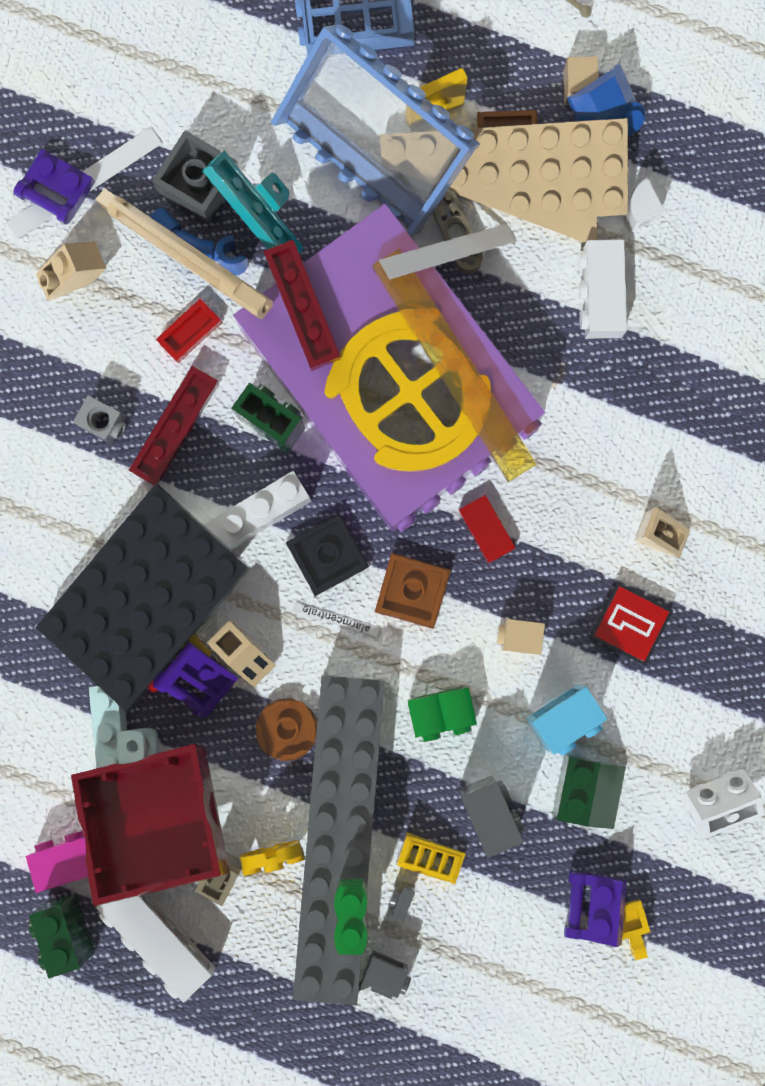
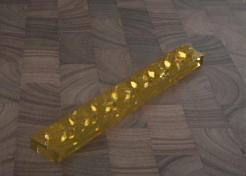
M399 248L384 258L398 255L402 252ZM380 262L374 263L372 265L373 271L507 482L513 481L534 468L537 463L415 272L389 279Z

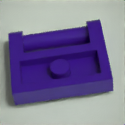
M41 149L23 179L16 183L13 194L21 200L27 199L57 216L58 221L67 225L77 213L93 187L95 180L86 173ZM38 183L68 201L66 204L60 205L34 190V187Z
M189 642L169 667L158 675L153 682V687L162 693H169L192 708L193 713L203 719L209 715L238 680V677L234 672ZM180 676L204 692L206 696L199 699L175 683V681Z
M569 871L568 882L571 883L568 925L564 926V937L582 939L614 947L621 946L627 880L579 871ZM584 885L591 886L588 928L580 927Z

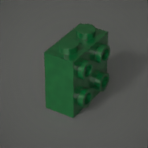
M249 382L231 407L238 420L286 453H289L306 429L302 420L303 417L300 415L301 411L286 401L283 405L277 402L278 400L274 397L275 394L264 385L259 384L258 387H255Z
M76 892L48 901L29 915L28 929L31 937L37 940L40 950L38 952V962L40 968L43 971L46 970L48 979L80 969L95 953Z

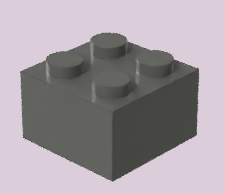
M184 130L152 180L158 194L210 225L224 203L225 198L211 183L203 170L221 151ZM231 158L239 167L238 162L235 159Z
M491 775L458 790L487 858L524 843L520 834L525 832V829L515 810L510 811L507 803L512 802V799L502 780L497 782Z

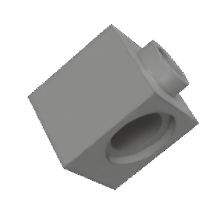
M87 396L73 421L80 428L110 444H113L115 439H120L126 429V423H124L126 417L122 413L90 396ZM102 415H108V425L98 429L96 426L97 419Z

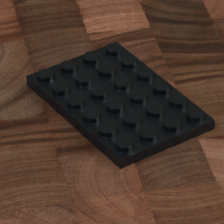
M155 484L35 628L127 712L139 701L158 675L167 668L251 567L160 485Z

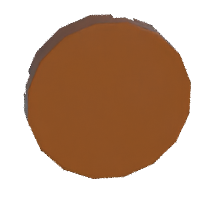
M292 698L278 699L268 704L259 715L256 723V739L261 749L275 759L281 761L296 760L306 755L316 741L317 719L313 711L302 701Z

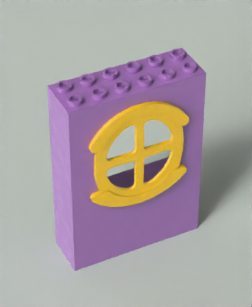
M383 204L303 263L341 360L311 371L276 283L262 293L273 301V307L263 319H259L245 308H241L234 313L233 317L242 334L391 532H394L396 529L403 532L416 522L417 518L415 515L423 510L427 514L437 507L442 500L440 497L448 492L451 496L460 490L467 481L466 477L471 473L474 477H477L490 467L491 459L497 455L501 459L512 451L517 444L516 440L522 437L525 441L536 433L542 425L540 420L546 412L434 266L393 279L388 278L379 260L419 249V247L387 205ZM397 340L418 341L440 352L443 360L418 380L410 381L387 352L386 347L389 343ZM376 357L398 384L400 392L375 412L368 413L364 410L361 403L359 379L364 363L369 358ZM453 371L457 374L462 389V409L457 422L452 427H445L422 398L421 393L444 374ZM411 403L433 430L435 439L428 444H405L382 433L378 425L402 405Z

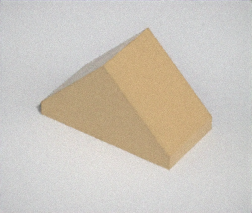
M653 508L645 512L634 541L680 558L691 530L660 509Z

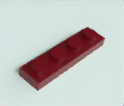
M294 240L263 251L311 371L341 360Z
M191 366L128 471L153 486L155 484L159 485L220 382L196 367Z

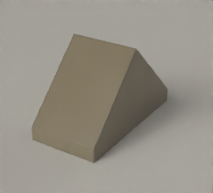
M227 851L230 874L199 881L195 890L198 894L220 906H223L242 871L240 859Z

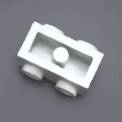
M745 769L726 773L721 778L706 784H698L692 789L685 791L688 809L705 839L764 816L762 796Z

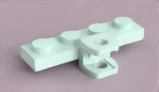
M99 686L89 687L96 768L112 764L133 763L149 755L159 753L158 735L155 729L138 728L127 730L125 711ZM145 738L150 741V747L147 750Z

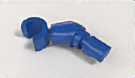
M158 208L151 214L150 217L212 260L218 261L219 265L234 275L246 272L249 266L247 257L240 255L236 258H229L226 256L227 252L235 250L234 235L223 237L215 246L214 241L196 238L193 234H188L185 230H182L181 225L165 208Z

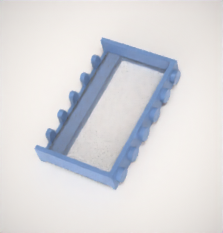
M341 24L323 27L270 123L274 126L287 123L296 131L292 137L296 143H311L319 150L315 156L317 161L323 164L332 161L342 169L338 175L341 181L348 183L355 180L364 188L361 197L365 201L372 202L377 199L382 204H386L397 220L401 219L409 226L407 233L410 237H413L422 231L425 223L480 143L473 138L474 134L470 129L463 125H457L452 121L446 109L436 104L433 105L428 101L422 89L413 84L409 85L404 81L398 69L389 64L385 65L380 61L374 49L365 44L361 45L356 41L350 29Z

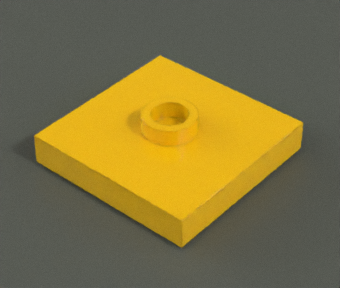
M460 68L419 88L425 92V98L433 105L436 104L443 107L449 112L464 105L468 77L463 68ZM406 104V122L410 130L427 122Z

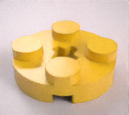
M300 840L275 844L273 847H262L240 855L243 876L261 872V867H264L265 873L283 869L284 861L287 864H294L305 860Z

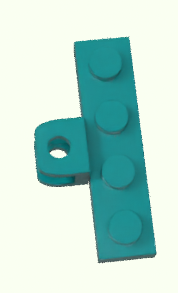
M225 150L219 153L203 170L211 183L219 190L267 249L294 240L300 254L304 247L275 213L285 204L290 194L289 189L277 174L271 173L263 178L260 183L252 185ZM273 185L277 187L279 194L274 191Z

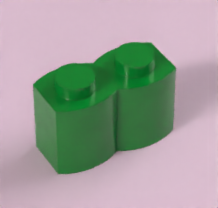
M468 686L407 699L415 738L422 737L423 742L440 739V733L453 730V735L469 733L472 731L471 726L477 725Z
M340 879L336 888L334 909L337 921L334 942L339 955H362L366 948L368 924L365 914L368 892L363 879Z

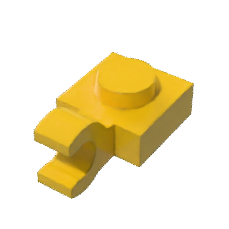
M640 899L625 903L622 940L628 939L635 961L648 958L641 935L650 933L642 902Z

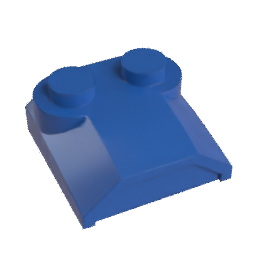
M620 64L615 65L612 70L574 95L567 97L576 122L628 118L629 137L641 128L645 120L644 107L636 102Z

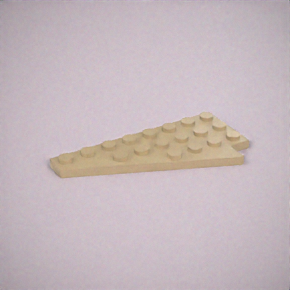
M628 118L470 128L474 134L473 138L480 145L475 149L449 188V190L457 195L586 243L587 240H597L598 216L628 215ZM439 131L380 134L382 165L384 167L433 186L438 185L461 150Z

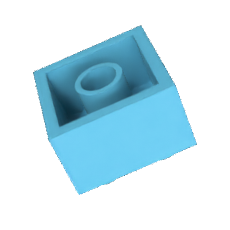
M575 685L525 718L544 748L553 755L559 753L561 756L573 750L577 746L575 741L586 735L587 738H590L599 733L604 728L602 723L608 720L588 688L582 685Z

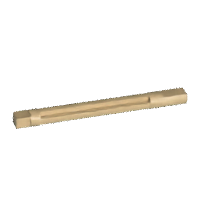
M104 188L95 199L102 208L107 210L110 216L259 319H263L273 307L271 299L120 196H115Z

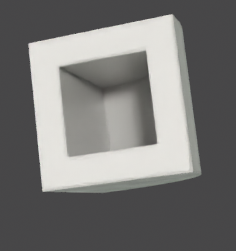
M648 178L638 184L628 201V215H625L631 233L657 221L664 211Z

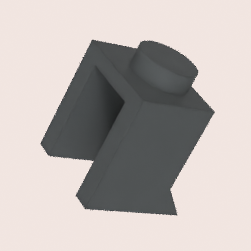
M373 950L359 982V991L371 987L372 992L388 999H392V997L398 998L399 994L405 995L411 982V976H408V964Z

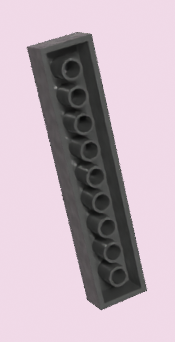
M321 675L293 1000L357 1006L361 955H339L336 950L334 933L337 916L334 909V898L340 879H363L366 887L368 885L385 680Z

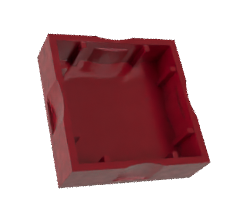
M192 744L152 754L133 763L112 764L71 775L78 821L85 837V861L93 906L230 874L205 746Z

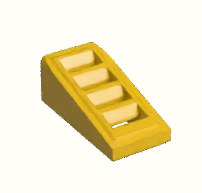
M406 832L396 865L456 884L466 853ZM413 845H417L419 848L415 860H409ZM426 848L431 851L426 865H423L420 862ZM437 852L442 853L438 869L432 868ZM452 856L455 858L448 874L443 871L448 857Z

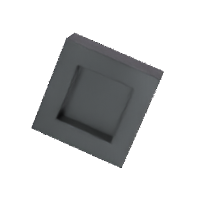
M403 881L400 889L394 888L388 906L393 907L391 910L392 918L404 922L416 892L414 885Z

